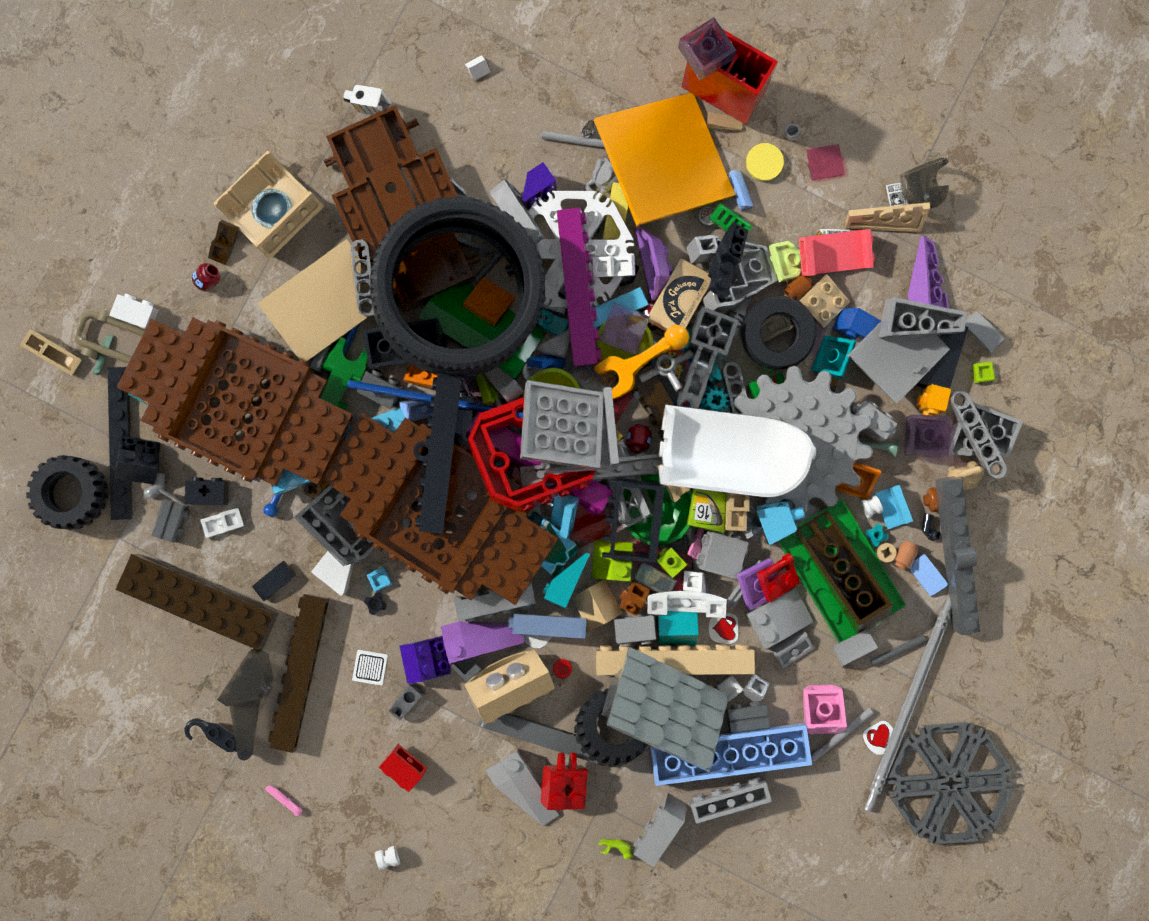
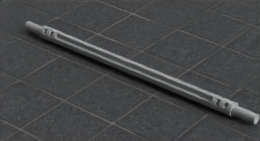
M949 595L943 610L939 612L869 789L871 792L864 807V810L872 812L877 796L882 792L952 615L950 614L951 601Z

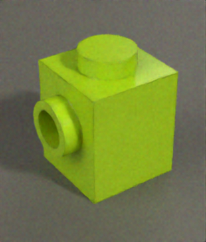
M664 548L657 554L659 557L657 563L671 578L676 576L687 565L672 548L668 550Z

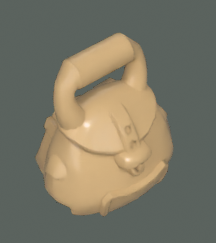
M971 461L967 463V466L957 469L954 466L949 467L947 477L955 476L962 478L963 489L969 490L977 487L982 481L984 468Z

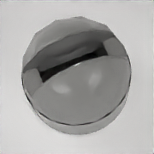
M796 124L787 125L785 137L790 141L796 140L800 135L799 126Z

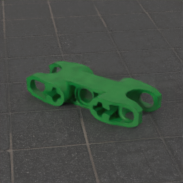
M340 337L335 347L328 354L322 367L323 370L330 372L327 379L329 382L320 399L346 411L348 404L340 401L349 380H361L366 368L367 353L366 349H364L357 360L350 361L346 359L343 355L346 339Z

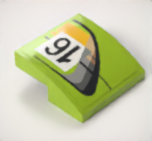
M693 488L687 525L724 533L727 493Z

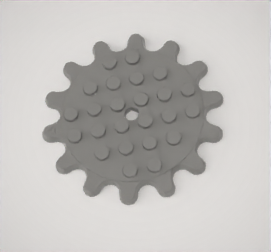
M792 366L787 370V377L784 383L776 384L769 376L761 375L757 380V385L760 389L758 397L750 399L740 395L735 398L734 404L742 412V415L782 421L799 428L810 437L816 448L815 459H812L804 480L788 493L775 497H765L764 505L788 499L793 503L794 509L802 506L806 514L811 499L820 498L826 506L833 507L838 502L835 489L839 484L844 483L851 487H856L860 484L861 478L854 471L853 464L858 459L871 458L873 450L869 445L862 444L858 437L861 431L871 426L872 420L868 415L856 416L851 413L850 406L857 398L855 390L848 388L841 393L831 391L830 383L832 377L829 372L821 371L814 381L806 382L802 378L801 370L796 366Z

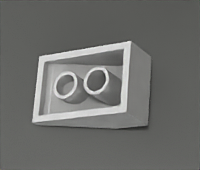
M796 587L774 601H768L744 613L763 649H767L813 622Z

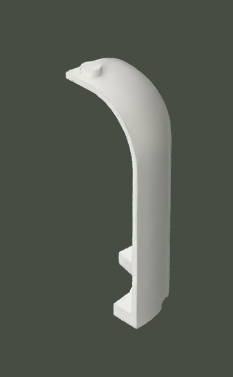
M665 405L661 429L664 430V442H660L659 457H662L663 466H659L660 484L760 497H775L796 488L806 477L812 459H815L816 448L810 437L799 428L788 423L769 418Z

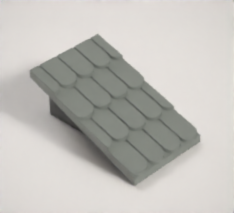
M629 647L623 668L611 679L602 716L608 717L607 726L709 772L713 763L729 695Z

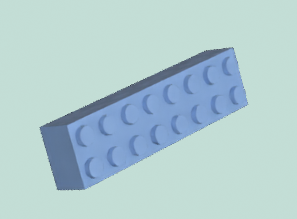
M804 723L770 727V729L731 734L729 732L719 734L713 763L709 772L650 746L656 786L812 765L807 726Z

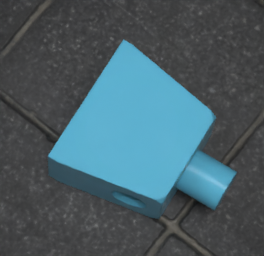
M788 501L757 506V513L769 545L796 532L797 525L795 521L805 518L802 506L791 510Z

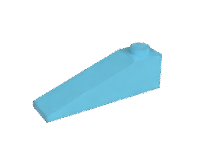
M637 288L594 307L593 309L597 310L598 321H595V329H600L602 324L611 317L622 314L630 315L648 306L649 304L642 288Z

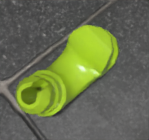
M602 839L598 843V846L602 844L607 845L605 849L601 850L603 854H607L610 848H618L623 854L624 859L628 860L633 856L631 852L632 846L620 839Z

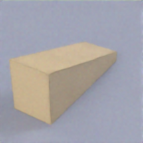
M709 112L707 116L708 128L742 131V122L731 116Z

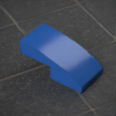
M535 356L526 359L527 367L559 369L566 366V361L557 358Z

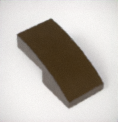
M224 220L219 221L216 237L211 242L208 254L209 259L224 265L227 264L238 235V226Z

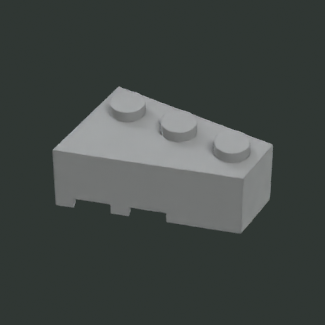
M667 793L661 805L657 807L652 820L648 821L645 825L642 836L639 835L635 840L633 855L654 867L683 825L688 805Z

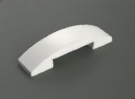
M692 591L661 592L648 595V614L667 615V611L706 613V617L726 618L727 599L712 594Z

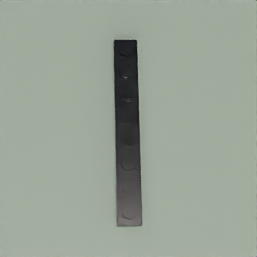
M126 367L107 368L111 520L132 519V481L114 479L120 437H131L130 395L117 388Z

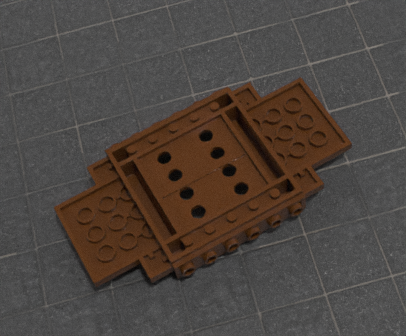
M192 317L184 334L153 319L150 320L117 388L149 403L141 421L154 427L152 431L158 434L157 438L168 442L170 439L175 442V447L184 451L188 448L192 450L190 454L198 458L205 456L209 458L208 463L217 467L221 464L225 466V471L233 475L237 472L242 475L241 479L250 483L253 480L260 482L262 479L277 486L286 469L320 485L354 416L320 399L329 381L313 374L314 370L309 367L310 363L301 359L297 362L292 359L293 355L284 351L280 354L276 352L277 348L266 343L263 346L259 344L260 340L249 335L246 338L242 336L243 332L236 328L229 330L226 328L227 325L219 320H216L215 323L210 320L204 323ZM231 363H236L238 366L237 371L232 374L229 373L228 366ZM264 379L271 381V386L268 389L261 387V382ZM223 380H227L229 383V387L225 391H221L219 388V384ZM256 396L262 398V404L258 407H255L252 403L253 398ZM218 397L220 405L217 408H212L211 400ZM248 413H251L254 417L253 422L250 424L244 422V416ZM205 415H210L212 418L209 425H203L202 418ZM238 431H243L245 438L238 442L235 439V434Z
M361 413L336 451L322 481L351 499L340 516L355 525L353 529L357 531L356 536L364 541L368 538L374 542L372 546L381 552L385 549L390 553L388 556L396 562H399V560L405 562V568L413 573L417 570L423 574L421 578L430 584L434 581L439 585L438 589L445 594L457 591L472 601L483 584L516 605L558 538L527 519L526 516L530 510L525 512L523 510L515 511L492 501L475 459L470 454L471 450L463 444L460 447L456 444L453 445L444 526L448 522H453L456 527L455 531L447 533L443 529V534L419 531V527L415 526L417 515H421V511L414 512L412 504L415 501H419V495H423V487H420L421 476H426V468H423V462L415 458L413 450L418 442L426 441V436L431 435V428H427L423 423L418 426L409 419L404 418L395 433ZM421 447L419 449V454L421 456H426L428 454V449L426 447ZM511 475L507 478L512 492L522 488L518 485L520 483L518 479ZM469 489H474L477 492V497L474 500L466 498V492ZM460 505L466 508V514L462 517H458L455 514L456 507ZM406 517L412 520V526L408 529L403 528L401 525V521ZM438 538L443 539L445 542V546L441 550H437L434 547V541Z

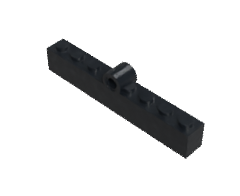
M438 373L437 377H433L432 389H436L435 397H431L430 408L434 410L433 417L429 416L427 426V428H431V435L426 436V441L418 442L413 450L415 458L423 462V468H426V476H421L420 487L424 488V493L419 495L418 507H422L421 515H417L415 526L419 527L421 532L443 534L461 375ZM421 447H426L428 449V454L426 456H421L419 454V449Z

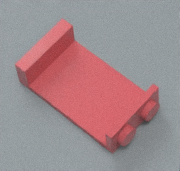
M871 229L799 237L802 275L811 276L821 273L874 268L875 255L872 252L874 239Z

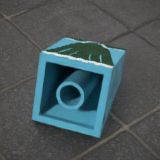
M534 510L528 519L558 538L541 565L555 577L556 574L563 570L565 563L574 557L579 546L569 538L559 537L560 531Z

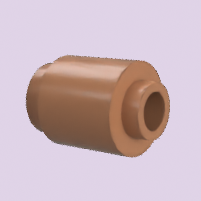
M904 541L903 544H900L896 557L893 560L894 566L903 571L906 568L911 569L918 554V546L909 541Z

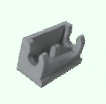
M868 629L833 646V652L841 667L878 649Z

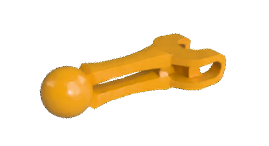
M673 325L666 330L664 338L646 351L625 360L617 356H609L597 364L594 370L597 374H604L611 370L618 373L619 383L612 389V398L617 399L633 389L635 375L648 362L671 349L680 350L688 344L689 333L683 326Z

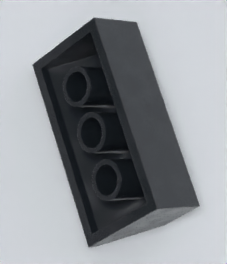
M438 318L406 323L412 331L424 340L447 348L446 337ZM379 327L363 330L369 368L407 363L392 349Z

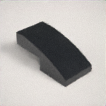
M282 561L257 581L252 588L264 602L296 575L287 563Z

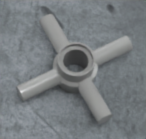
M689 350L675 358L662 353L657 356L658 360L655 368L639 375L640 381L644 382L659 374L661 377L669 378L675 391L680 392L683 387L676 377L675 371L678 364L694 357L692 351ZM664 364H669V365H671V366H670L669 368H667V369H664V368L661 367V366L664 365Z

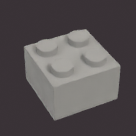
M652 614L613 619L615 641L620 643L621 647L632 646V642L639 641L640 644H651L652 640L656 639L654 616Z

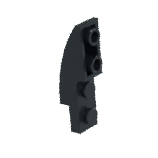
M735 221L731 223L723 236L708 272V277L711 278L708 290L722 299L728 297L735 265L741 262L748 235V230Z

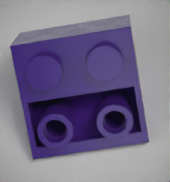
M544 162L527 172L522 202L527 210L531 209L535 201H537L538 206L540 205L538 198L541 197L542 200H548L549 196L547 193L549 192L554 196L552 191H557L556 179Z
M443 636L399 646L407 684L423 682L451 674Z

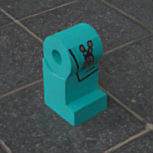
M542 309L536 326L562 339L569 327V321Z

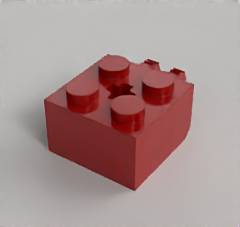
M576 752L569 754L568 765H565V754L558 753L557 765L544 766L540 803L547 810L585 809L588 770L582 765H577Z

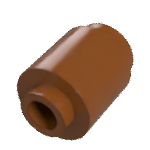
M800 275L786 286L787 288L784 290V293L787 297L800 300L812 289L813 282L808 276Z

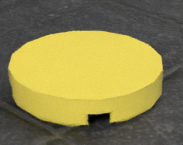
M760 143L754 146L746 158L747 171H749L754 179L759 181L773 180L781 173L784 165L781 151L775 145L769 143Z

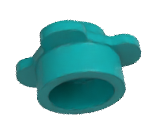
M876 524L874 528L865 532V536L868 537L871 545L874 547L888 539V534L884 533L880 524Z

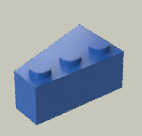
M860 308L843 309L838 314L832 330L860 343L881 320Z

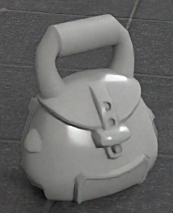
M608 158L598 159L592 172V179L586 184L584 191H594L591 186L595 184L600 189L599 193L604 196L606 192L612 190L613 182L619 183Z

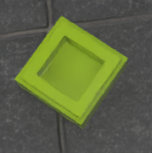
M993 361L972 365L975 383L995 381Z

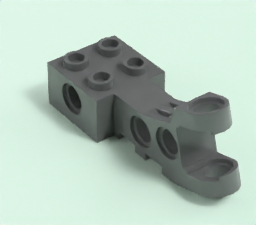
M705 307L701 308L686 347L695 351L694 357L675 406L682 407L685 402L689 401L691 404L690 408H699L715 359L723 361L727 356L739 321L738 319Z

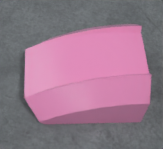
M828 684L809 685L803 689L804 722L807 726V733L813 735L844 732L847 724L842 688Z

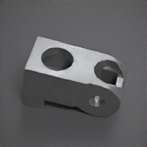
M410 683L388 711L400 721L425 692L415 683Z

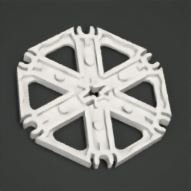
M552 191L555 199L548 192V202H543L540 197L538 201L542 206L539 207L537 201H535L529 210L533 219L539 214L545 217L556 238L543 239L536 244V250L539 251L541 259H555L545 275L546 301L544 305H548L552 299L549 307L567 308V300L561 299L558 296L564 285V274L556 210H563L561 207L563 200L584 199L587 202V207L584 211L587 224H584V230L588 232L589 243H586L587 251H590L591 260L597 257L634 256L632 253H627V249L635 247V244L626 243L627 241H634L614 202L612 201L611 205L607 208L611 200L607 198L604 203H601V193H598L594 199L597 191ZM606 215L612 216L620 230V237L617 240H591ZM588 263L589 271L592 270L593 273V265ZM624 276L613 277L609 284H603L599 277H593V282H590L591 290L595 291V301L593 304L599 306L597 303L598 297H603L605 302L608 301L607 296L604 294L605 292H607L611 299Z

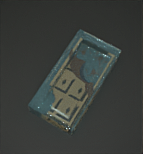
M645 562L641 564L634 576L635 580L658 593L672 591L677 582Z

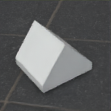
M482 55L465 64L474 81L490 73L487 62Z

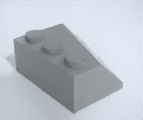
M973 402L1001 457H1009L1023 421ZM967 412L964 416L967 423L972 421V414ZM956 418L949 435L946 455L976 456ZM977 429L973 436L976 440H979L982 433ZM987 446L983 449V455L989 456L991 450Z

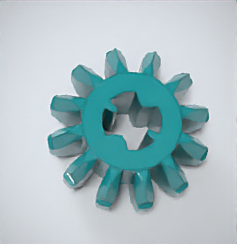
M713 386L712 389L706 387L700 402L702 406L699 409L727 413L729 411L728 405L731 404V401L726 399L729 397V394H723L724 388L718 391L717 386Z

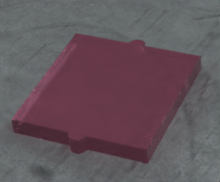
M839 144L806 150L808 157L807 167L810 168L812 180L845 175L842 162L844 158L841 156Z

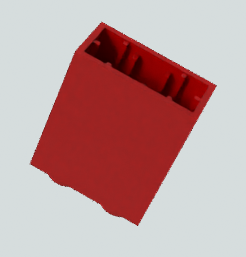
M709 21L688 55L681 87L746 125L765 95L778 61Z

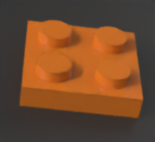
M483 277L464 301L462 307L495 327L513 303L515 296Z

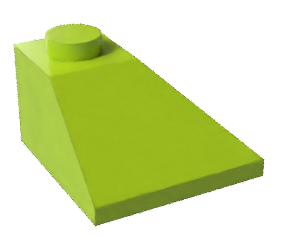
M594 540L591 578L630 581L632 560L603 558L602 552L610 551L611 541ZM615 541L614 550L632 551L633 543Z

